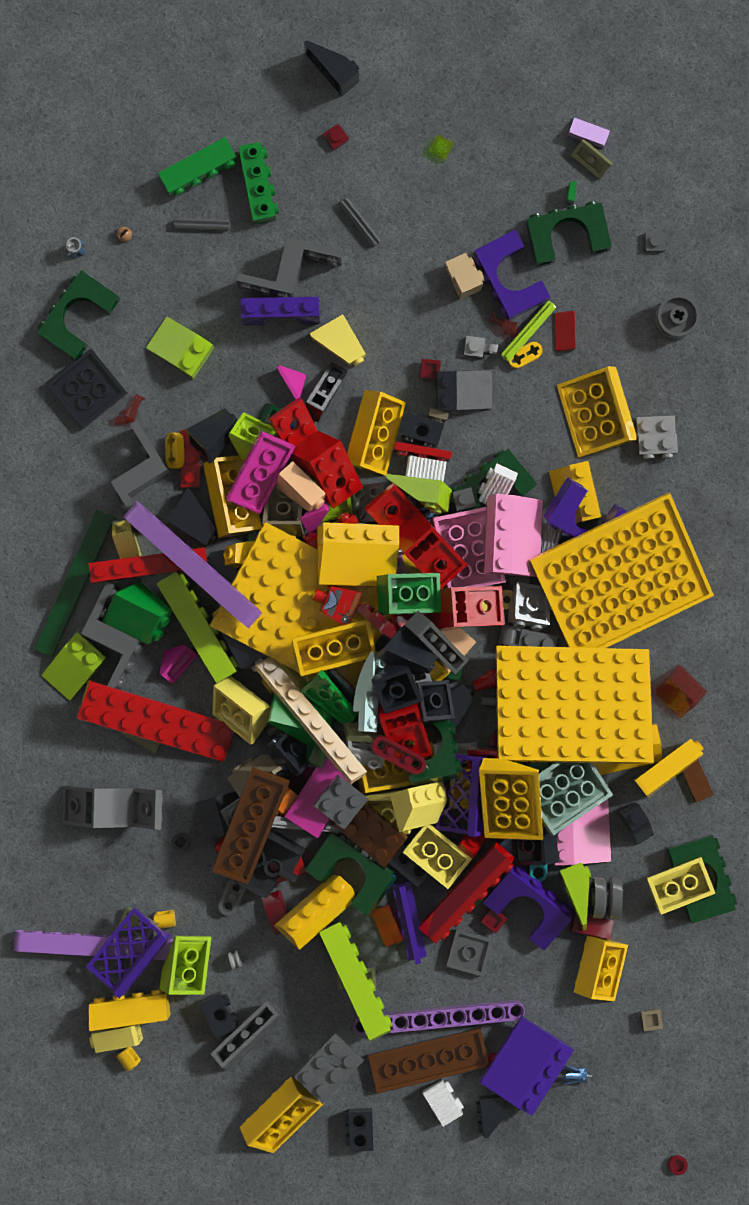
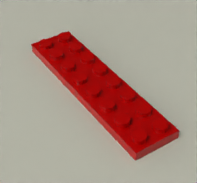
M90 680L88 681L77 714V718L222 762L225 760L234 733L232 729L226 726L225 722L219 719Z

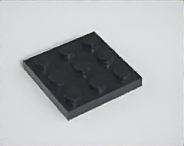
M89 349L47 383L48 387L82 429H85L128 394L92 349Z

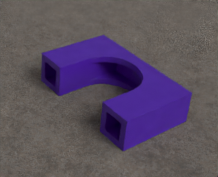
M516 230L474 251L475 256L473 257L475 265L481 267L483 271L484 282L486 284L489 283L492 288L490 293L494 301L498 300L501 305L499 307L503 318L507 317L508 321L550 299V295L542 280L523 290L512 291L505 288L498 279L497 268L499 264L524 248Z
M319 297L241 298V318L244 325H263L264 320L274 318L298 319L301 321V324H320Z
M567 477L543 515L547 520L546 524L554 529H557V527L563 530L562 533L570 538L573 536L577 537L591 530L579 528L575 522L576 510L588 490L583 485ZM614 504L601 524L628 511Z
M513 866L507 874L503 875L497 885L491 889L483 903L499 915L506 905L516 897L527 896L536 900L543 909L544 918L533 929L529 939L545 950L572 920L575 910H573L570 904L560 900L553 891L542 886L539 880L529 876L522 867Z

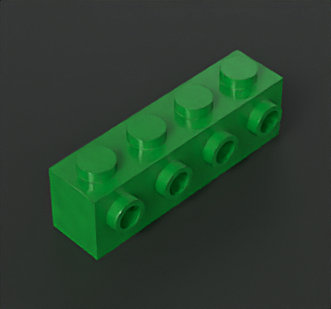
M226 137L162 170L158 174L170 197H178L185 192V189L199 186L202 180L214 178L222 169L228 170L235 166L237 158Z
M261 142L238 146L254 224L274 221L276 220L275 215L279 214L277 203L272 201L275 191L273 184L269 185L268 177L272 176L270 166H265L264 159L268 158L266 147L262 148Z

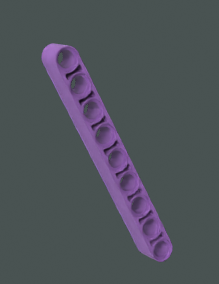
M136 501L124 515V518L247 628H250L262 614L253 603L139 502Z
M16 930L14 951L95 956L109 939L110 935H103V937L93 934L81 936V934L77 933L61 935L62 933L60 932L42 933V931L23 932V930ZM122 936V938H119V942L129 941V938ZM132 937V941L142 940V938L138 939V937ZM169 939L153 960H166L173 939ZM143 943L133 944L134 954H141L143 952ZM129 944L120 945V955H130ZM109 945L106 948L107 956H117L116 945Z
M509 1000L383 1014L384 1016L388 1014L393 1024L390 1027V1033L515 1021L524 1016L525 1009L520 1001ZM515 1005L521 1007L520 1013L516 1015L510 1012L511 1008ZM496 1007L502 1010L501 1014L497 1017L491 1014L492 1009ZM479 1009L482 1011V1016L474 1018L472 1012ZM460 1011L463 1013V1017L461 1020H455L453 1014ZM437 1013L443 1014V1021H434V1015ZM422 1015L425 1021L422 1024H417L414 1022V1018ZM356 1017L353 1022L354 1032L357 1035L365 1036V1030H360L356 1026L360 1021L359 1017ZM398 1017H403L406 1020L403 1026L395 1024V1020Z

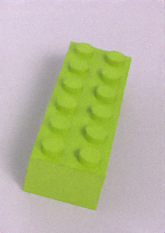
M176 571L156 583L215 682L219 683L238 672L236 668L239 667L237 661L233 656L229 657L227 651H229L228 646L224 640L220 641L216 636L220 633L217 629L210 626L207 621L209 615L203 606L201 608L198 606L197 602L200 600L193 590L189 591L187 586L190 584L183 573L179 574Z
M341 922L320 931V936L369 1041H374L390 1033V1027L393 1024L388 1014L384 1016L382 1012L384 1005L380 997L376 998L373 993L376 991V988L371 978L367 980L365 976L368 972L363 960L359 962L356 957L359 955L355 943L350 944L349 942L351 935L347 926H342Z

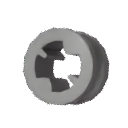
M238 950L234 954L229 952L228 957L232 969H235L236 966L242 967Z

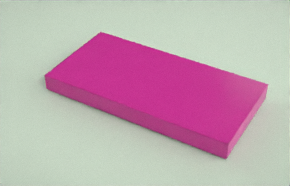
M260 430L226 496L227 501L261 514L278 481L279 473L284 470L295 446Z
M326 757L322 768H315L285 816L316 838H319L330 818L313 804L337 774L346 780L328 757Z

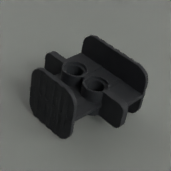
M271 829L260 854L262 860L257 862L249 884L234 881L254 894L268 898L280 875L292 882L297 880L298 876L293 871L305 848ZM269 863H277L278 871L270 870Z

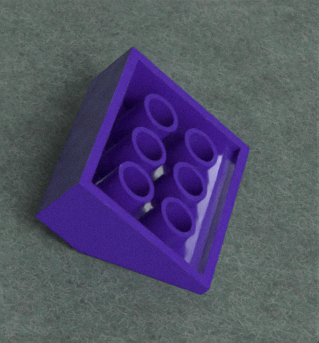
M521 1016L479 1082L517 1108L533 1116L574 1050L563 1040Z

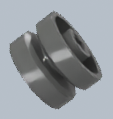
M677 294L668 297L661 303L655 312L654 322L660 335L666 339L676 341L684 339L694 331L699 323L700 313L698 306L691 298Z
M593 876L590 891L592 919H603L607 910L609 919L620 920L623 902L621 877H610L606 887V880L603 876Z

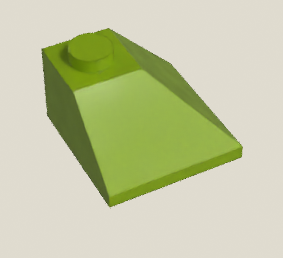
M244 412L230 431L229 438L240 458L245 460L260 430L273 436L276 433L271 425Z

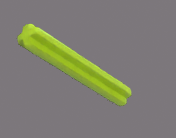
M547 301L501 353L504 360L509 362L555 310L556 307L552 302Z

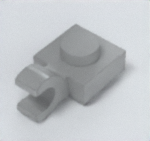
M466 336L464 356L483 358V353L497 354L498 345L485 344V338Z

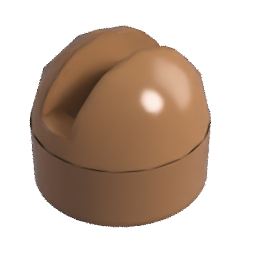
M120 227L117 230V238L121 242L131 240L132 232L128 227ZM125 230H127V232H126V233L122 236V238H121L120 235H121Z

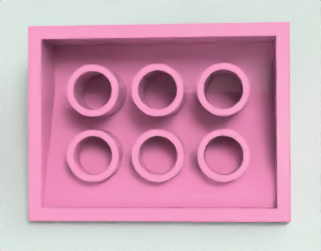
M505 494L488 496L484 573L537 577L529 559L541 553L543 500Z
M487 507L431 519L434 528L468 564L445 585L446 588L484 587L506 582L505 575L484 573ZM440 560L441 567L444 566L445 560Z
M608 799L556 834L559 863H553L554 865L611 861Z

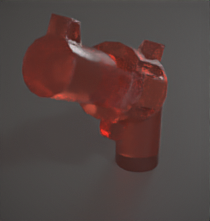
M492 312L489 322L502 327L501 329L504 330L505 335L510 333L512 342L518 335L516 328L518 322L500 319Z
M136 394L130 408L128 407L127 410L123 411L125 416L115 417V424L135 422L138 407L145 398Z

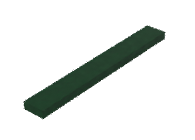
M98 509L96 510L35 646V650L53 657L90 575L88 563L96 561L115 519L114 516Z

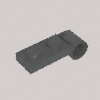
M502 625L498 644L556 647L558 636Z

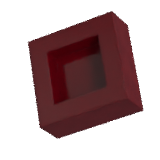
M339 124L323 134V137L333 151L349 141L348 136Z
M421 358L419 378L435 379V371H440L441 360Z
M489 909L482 918L481 923L496 934L508 918L501 912L498 915Z

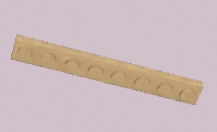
M269 657L256 664L255 670L348 783L352 784L365 776L367 772L302 692H300L278 663Z

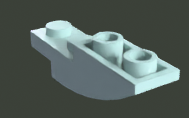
M370 652L356 686L353 711L359 712L358 731L377 732L379 700L371 680L386 667V662L375 657L378 652Z

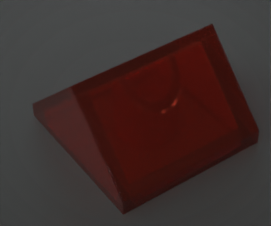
M679 664L653 692L679 718H682L700 702L707 690Z

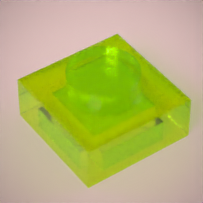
M437 134L429 149V153L446 161L454 146V142Z

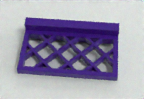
M456 754L457 760L462 759L460 764L461 772L464 776L459 781L452 779L455 784L450 789L447 788L445 781H443L446 796H449L453 804L449 808L444 807V812L442 811L436 823V830L468 834V836L472 837L483 835L484 822L479 769L483 758L488 757ZM466 760L472 761V769L469 772L462 766V763ZM466 778L470 782V789L467 792L460 784ZM456 787L463 794L458 800L451 793ZM464 798L469 802V808L466 811L459 804ZM455 806L461 812L457 819L450 813V810ZM447 814L452 823L449 826H442V817ZM463 817L468 822L467 829H462L458 823Z
M410 881L396 883L392 885L407 958L408 961L415 960V964H421L420 958L427 957L422 931L419 929L420 922L412 884Z
M134 907L88 963L86 968L111 988L115 996L121 998L170 939L171 935L166 931L163 932ZM134 914L140 918L141 926L131 927L130 918ZM151 928L157 935L153 939H146L145 929ZM141 929L142 940L132 941L131 930ZM128 930L129 941L119 942L118 933ZM134 943H143V952L141 954H134ZM121 944H129L130 955H120ZM109 945H116L117 956H107L106 948ZM121 958H131V967L122 969ZM108 959H117L118 969L109 970ZM97 960H104L105 970L98 971L93 964ZM119 972L120 981L115 985L110 981L109 973Z

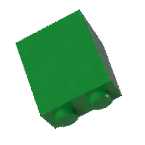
M138 582L114 594L103 622L149 644L162 638L164 628L169 623V617L173 610L142 582Z

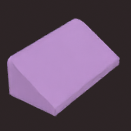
M574 118L568 136L580 141L585 139L591 145L603 149L610 131Z

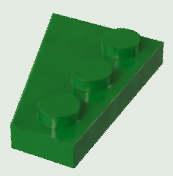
M323 670L318 672L300 690V692L343 725H345V722H352L358 715V712L353 711V706Z

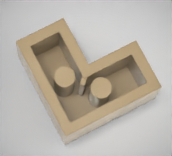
M464 253L445 262L446 270L460 300L481 291L484 277L480 270L477 271L472 257H468L467 253Z

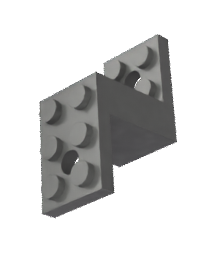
M287 237L276 282L238 273L236 281L238 287L242 288L241 291L252 294L255 291L259 292L260 296L271 298V295L276 297H295L305 257H308L307 260L318 263L321 260L325 261L326 265L337 267V265H342L343 250Z
M137 420L130 424L132 427L130 433L138 443H142L143 446L140 449L145 457H147V460L111 481L113 485L111 490L116 498L122 499L123 503L121 506L125 513L135 503L132 499L133 496L170 474Z
M106 582L81 634L123 654L107 685L122 690L126 683V680H124L126 674H130L135 665L132 661L135 656L140 655L143 646L141 645L142 641L102 621L114 594L119 592L117 590L118 586Z
M63 786L62 824L89 828L138 827L154 830L161 829L163 820L162 790L136 787L90 788Z
M334 1033L313 1056L309 1053L269 1097L287 1079L293 1077L324 1104L364 1059ZM339 1056L341 1064L333 1066L330 1063L331 1057Z

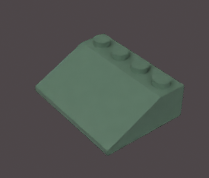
M554 762L539 772L542 824L552 836L613 795L593 763Z

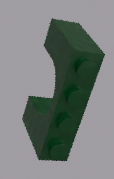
M591 201L583 207L573 205L567 207V210L560 212L559 209L549 211L546 215H541L540 213L530 215V218L526 221V226L536 267L555 262L556 257L551 233L562 222H575L583 227L587 234L591 255L610 251L612 245L602 202L596 203V201Z
M82 270L79 274H74L69 288H65L59 297L61 298L57 305L54 304L48 312L50 315L46 320H42L37 328V333L74 360L81 357L88 345L67 330L64 321L67 309L75 302L89 301L110 315L121 300L117 294Z
M501 449L494 455L495 459L491 463L486 461L479 467L480 472L476 475L470 474L464 479L466 483L461 487L455 486L452 492L470 487L472 489L476 507L459 512L482 508L476 496L477 487L486 478L489 469H494L496 464L518 473L512 487L519 496L523 497L537 483L509 449L506 451ZM451 493L450 501L455 506L453 494Z
M450 720L429 724L423 723L424 727H433L441 732L443 739L442 747L436 756L425 760L426 767L420 774L409 772L410 783L416 787L460 778L459 772L462 769L460 761L456 758V753L459 751L457 742L453 740V734L456 733L454 723H451ZM418 762L412 763V766H417Z
M331 832L305 871L320 882H325L341 861L355 859L360 862L365 870L366 879L363 888L351 905L366 916H371L397 879L393 876L394 871L387 866L382 868L370 855L368 857L362 853L363 849L355 843L353 845L347 842L348 838L342 833L336 834Z
M711 834L667 847L673 867L702 857L703 862L709 864L715 874V884L713 887L715 894L684 906L690 923L736 910L737 900L735 894H731L729 886H732L729 875H725L723 868L726 867L723 856L720 857L718 852L720 844L718 839L714 838Z

